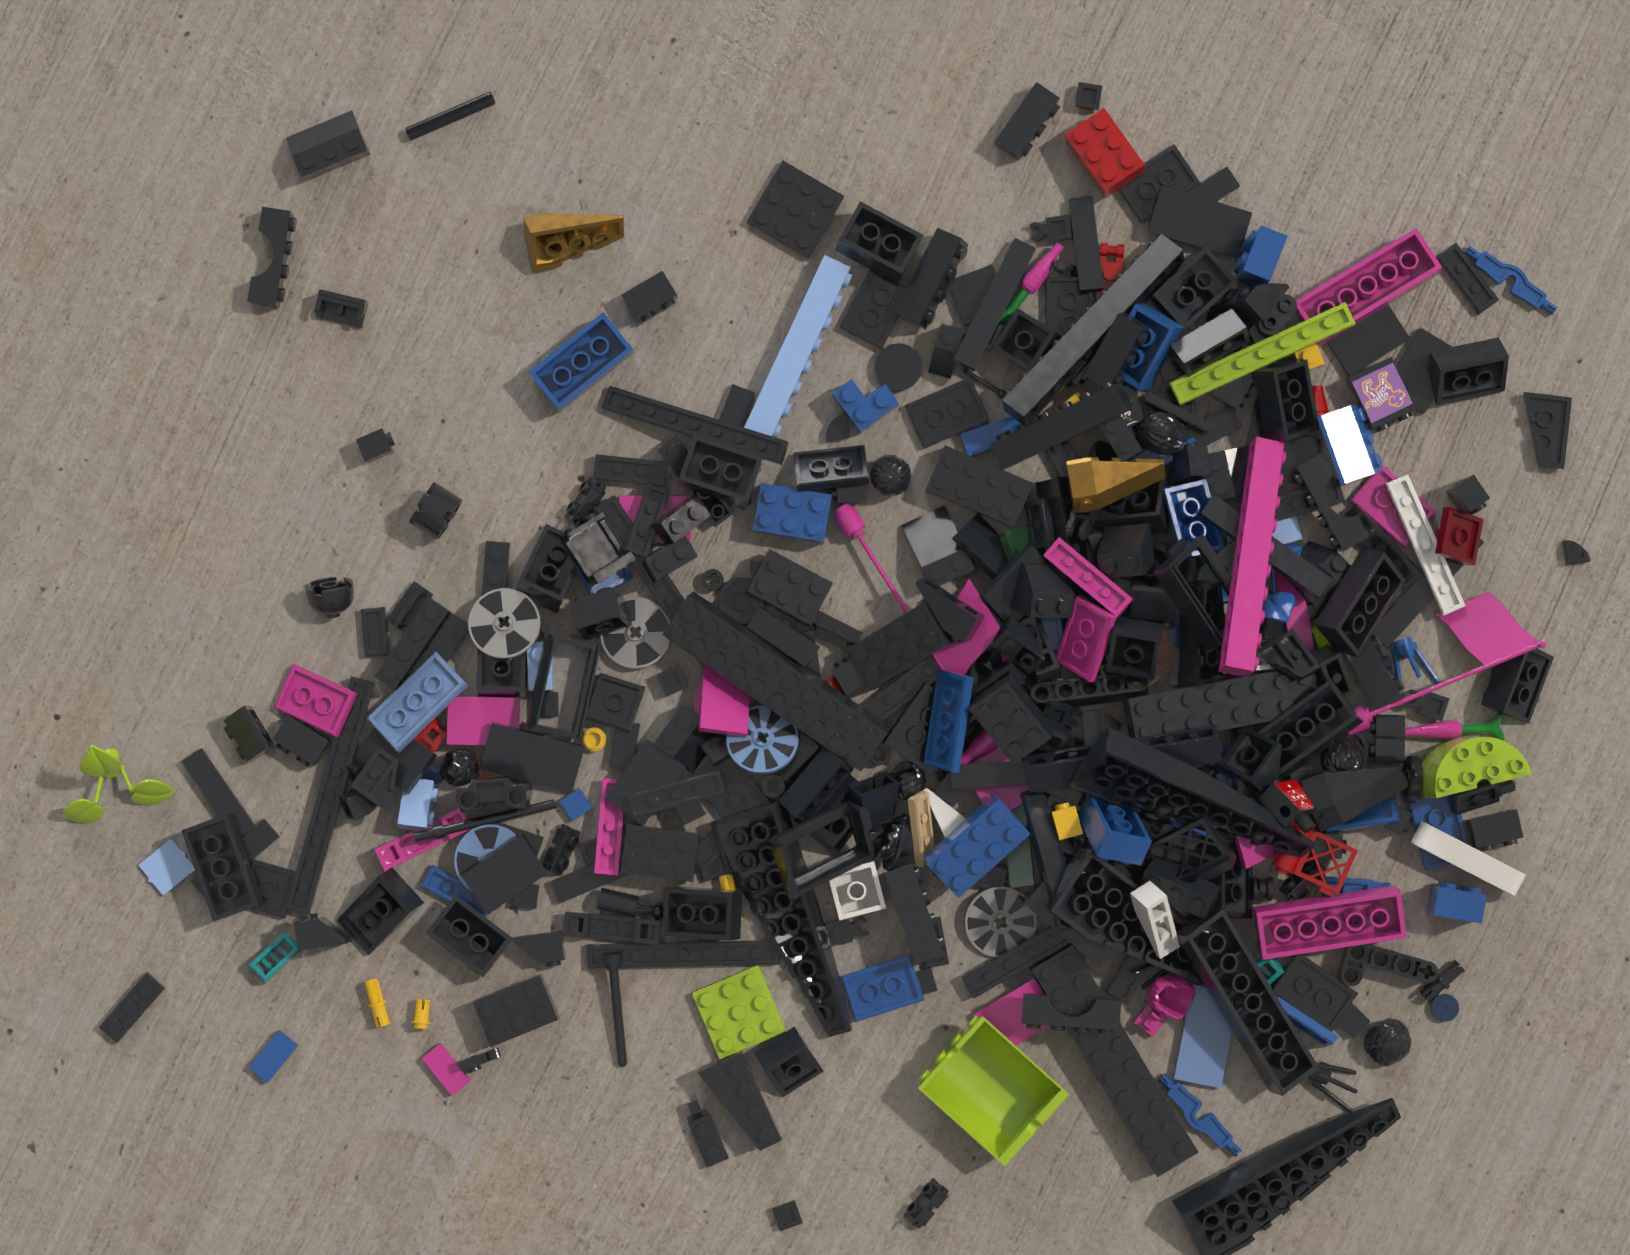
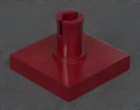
M1443 507L1440 527L1434 532L1437 539L1435 554L1468 566H1475L1484 519L1452 507Z

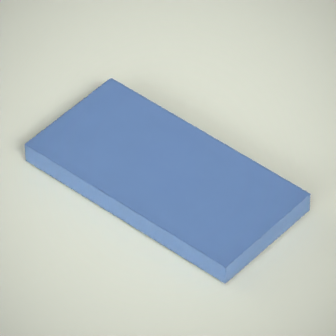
M435 652L367 719L391 746L400 753L468 685Z
M1192 984L1196 993L1191 1007L1185 1015L1173 1079L1221 1088L1232 1029L1205 986Z

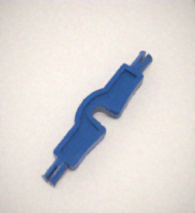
M1470 245L1465 250L1464 254L1476 261L1474 266L1485 273L1496 284H1502L1508 276L1513 277L1514 283L1510 289L1511 295L1523 300L1535 309L1543 308L1550 315L1557 309V306L1546 300V293L1528 281L1526 274L1520 268L1511 264H1503L1488 252L1480 253Z
M1164 1073L1162 1077L1168 1083L1161 1077L1158 1081L1168 1090L1167 1095L1183 1110L1186 1121L1194 1129L1209 1135L1221 1148L1226 1147L1236 1157L1238 1154L1232 1147L1239 1153L1242 1149L1232 1141L1233 1136L1224 1128L1212 1112H1209L1202 1119H1197L1195 1115L1202 1106V1102L1188 1092L1179 1082L1174 1083Z

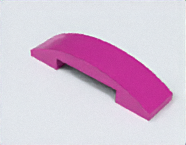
M1276 572L1277 593H1291L1296 601L1289 623L1284 622L1285 631L1287 633L1293 629L1308 650L1313 652V639L1306 601L1281 573Z
M459 808L435 820L433 825L441 824L443 826L467 820L464 812H460ZM471 829L444 835V838L436 840L430 838L415 842L413 834L418 831H412L374 850L384 871Z

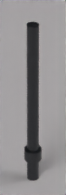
M552 799L531 804L530 808L510 809L443 826L437 824L433 825L430 829L414 832L415 842L430 838L436 840L444 838V835L556 809L555 800Z

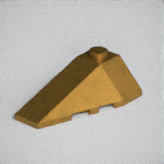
M545 213L524 217V236L532 272L555 269L562 266L563 261L574 256L577 259L582 257V253L594 247L599 249L623 238V215Z
M1087 457L1066 461L1069 491L1074 514L1100 509L1165 479L1163 459H1134L1132 462H1121L1120 458H1112L1111 461H1099L1098 457Z

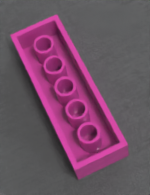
M1417 228L1296 300L1297 311L1295 315L1300 322H1303L1346 302L1356 323L1355 325L1439 275L1442 266ZM1348 329L1318 342V348Z
M1396 885L1333 894L1332 896L1326 895L1253 906L1259 954L1263 960L1407 938L1401 891Z

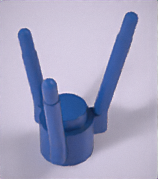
M1411 637L1393 643L1394 650H1391V654L1394 658L1396 677L1399 676L1402 680L1399 657H1401V660L1409 659L1418 678L1421 677L1413 657L1416 654L1436 684L1440 683L1436 674L1418 649L1416 642H1412Z

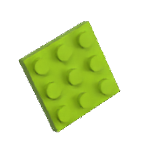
M759 965L692 992L719 1059L786 1032Z

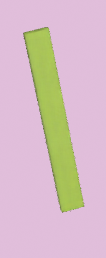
M1345 302L1214 362L1190 377L1186 375L1177 379L1169 385L1179 406L1253 373L1255 370L1266 367L1355 326L1356 323Z

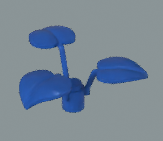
M1284 544L1298 555H1301L1302 546L1300 544ZM1271 567L1272 595H1267L1265 602H1263L1264 618L1289 623L1290 615L1296 602L1295 597L1288 592L1277 593L1275 569ZM1222 587L1223 604H1226L1229 597Z

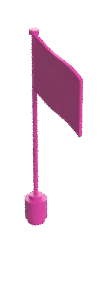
M847 503L833 512L836 517L834 520L846 539L851 537L855 540L858 538L905 613L909 612L907 606L863 539L862 535L865 533L863 529L866 527V524L856 508L851 507L850 503ZM968 579L957 598L985 615L972 640L964 643L955 642L933 655L940 669L965 675L973 662L991 645L1000 630L999 624L983 599L979 596L970 579Z
M1489 592L1465 601V607L1442 616L1441 612H1438L1434 615L1450 627L1465 649L1483 666L1369 712L1368 708L1363 710L1362 706H1358L1355 710L1364 722L1347 734L1351 736L1371 728L1369 723L1373 722L1372 716L1536 648L1540 647L1543 649L1546 647L1543 639L1536 641L1517 623L1504 604Z

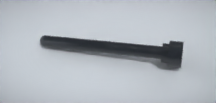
M607 952L602 954L603 964L606 965V969H609L617 1061L620 1067H625L627 1065L618 971L620 963H622V953Z

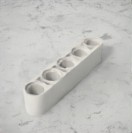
M1421 821L1410 842L1513 896H1516L1526 876L1524 873Z

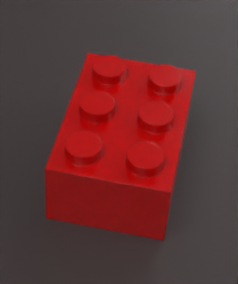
M1105 108L1064 134L1066 145L1105 199L1145 173V164Z

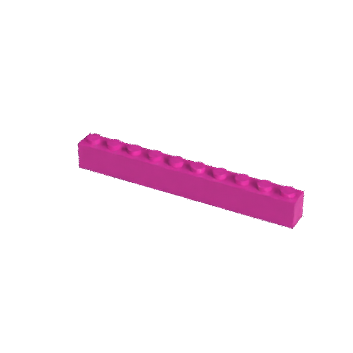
M1256 437L1249 446L1219 672L1248 677L1258 667L1259 657L1256 656V650L1259 648L1262 639L1259 628L1265 617L1262 605L1268 594V588L1265 587V583L1271 572V565L1268 564L1269 556L1272 555L1274 549V542L1271 541L1272 533L1275 532L1277 527V519H1274L1275 510H1278L1280 504V497L1277 494L1278 488L1281 487L1283 482V474H1280L1281 465H1284L1286 459V452L1283 451V442Z

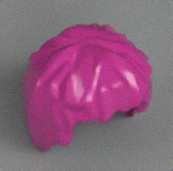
M1170 973L1157 977L1151 983L1148 989V999L1150 1006L1156 1013L1169 1019L1180 1020L1191 1007L1196 991L1187 980Z

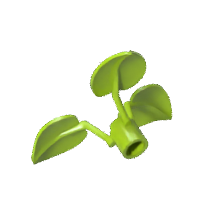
M91 745L87 754L80 762V770L88 776H99L95 798L92 802L87 799H78L71 802L64 809L63 818L77 823H92L103 816V807L96 804L99 801L104 776L113 778L121 772L129 791L133 792L131 800L141 805H154L165 801L174 793L175 787H170L161 781L152 779L140 781L133 787L125 772L124 765H121L119 751L111 748L102 750Z

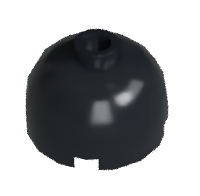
M328 577L310 582L311 587L306 585V596L312 610L326 615V618L339 617L340 613L346 611L353 602L354 587L352 579L343 577L344 582H336L337 577Z

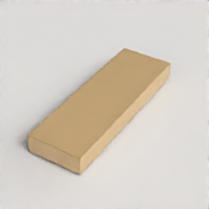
M920 791L908 799L915 866L921 868L927 865L924 856L935 847L929 793L926 791Z

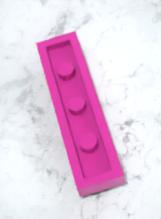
M1060 537L1043 555L1117 618L1133 601V598Z
M602 778L594 874L618 876L624 811L605 798L618 779Z

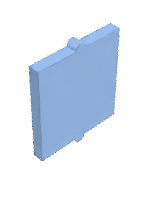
M172 838L139 864L140 868L148 876V882L153 883L163 896L195 871L194 865L186 857L187 853L185 851L182 852Z

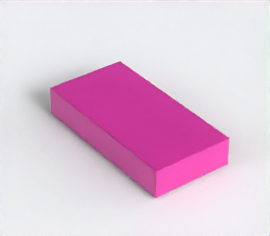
M442 1043L422 1058L451 1096L471 1081L464 1071H460L458 1063Z

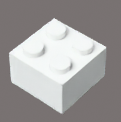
M874 861L863 863L829 881L839 920L886 908Z

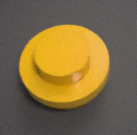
M589 728L582 736V743L589 751H599L605 746L606 736L599 728Z

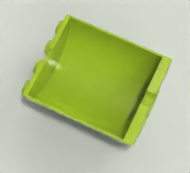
M1492 737L1451 739L1433 748L1422 763L1421 788L1418 797L1439 798L1475 789L1478 782L1488 780L1490 784H1495L1531 775L1532 772L1524 756L1515 747L1503 740Z
M975 1015L966 1025L968 1028L963 1033L959 1030L950 1040L951 1046L949 1049L943 1048L934 1058V1063L936 1064L931 1070L926 1069L918 1078V1081L921 1082L918 1089L1000 1163L1006 1166L1033 1136L1035 1131L1044 1124L1070 1094L983 1016L978 1018Z

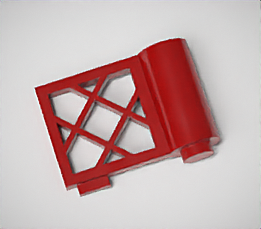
M1298 825L1292 826L1313 842L1316 837L1325 840L1329 850L1316 855L1314 849H1312L1311 853L1313 856L1307 858L1309 852L1300 858L1277 851L1272 862L1276 866L1274 871L1288 876L1289 872L1319 885L1318 891L1332 896L1333 893L1339 894L1358 850L1313 829L1304 834ZM1330 843L1338 847L1332 849ZM1345 849L1351 852L1347 862L1337 864L1334 851ZM1330 853L1335 866L1322 871L1317 858ZM1314 859L1319 872L1310 876L1302 873L1301 870L1304 863ZM1345 866L1341 874L1339 868ZM1336 869L1339 880L1336 887H1333L1326 883L1323 874ZM1320 875L1322 881L1315 879L1314 877Z

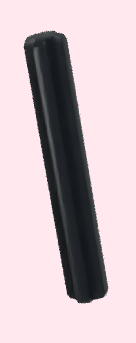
M491 92L484 93L406 127V133L409 139L413 140L495 104V99Z

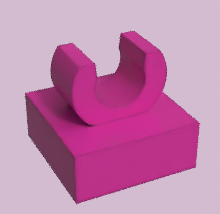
M1147 1003L1133 1022L1153 1037L1167 1018L1156 1013L1150 1004Z

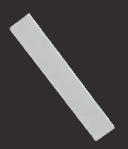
M1407 474L1386 483L1387 491L1442 616L1465 607V603L1445 558L1435 554L1437 539L1409 475Z

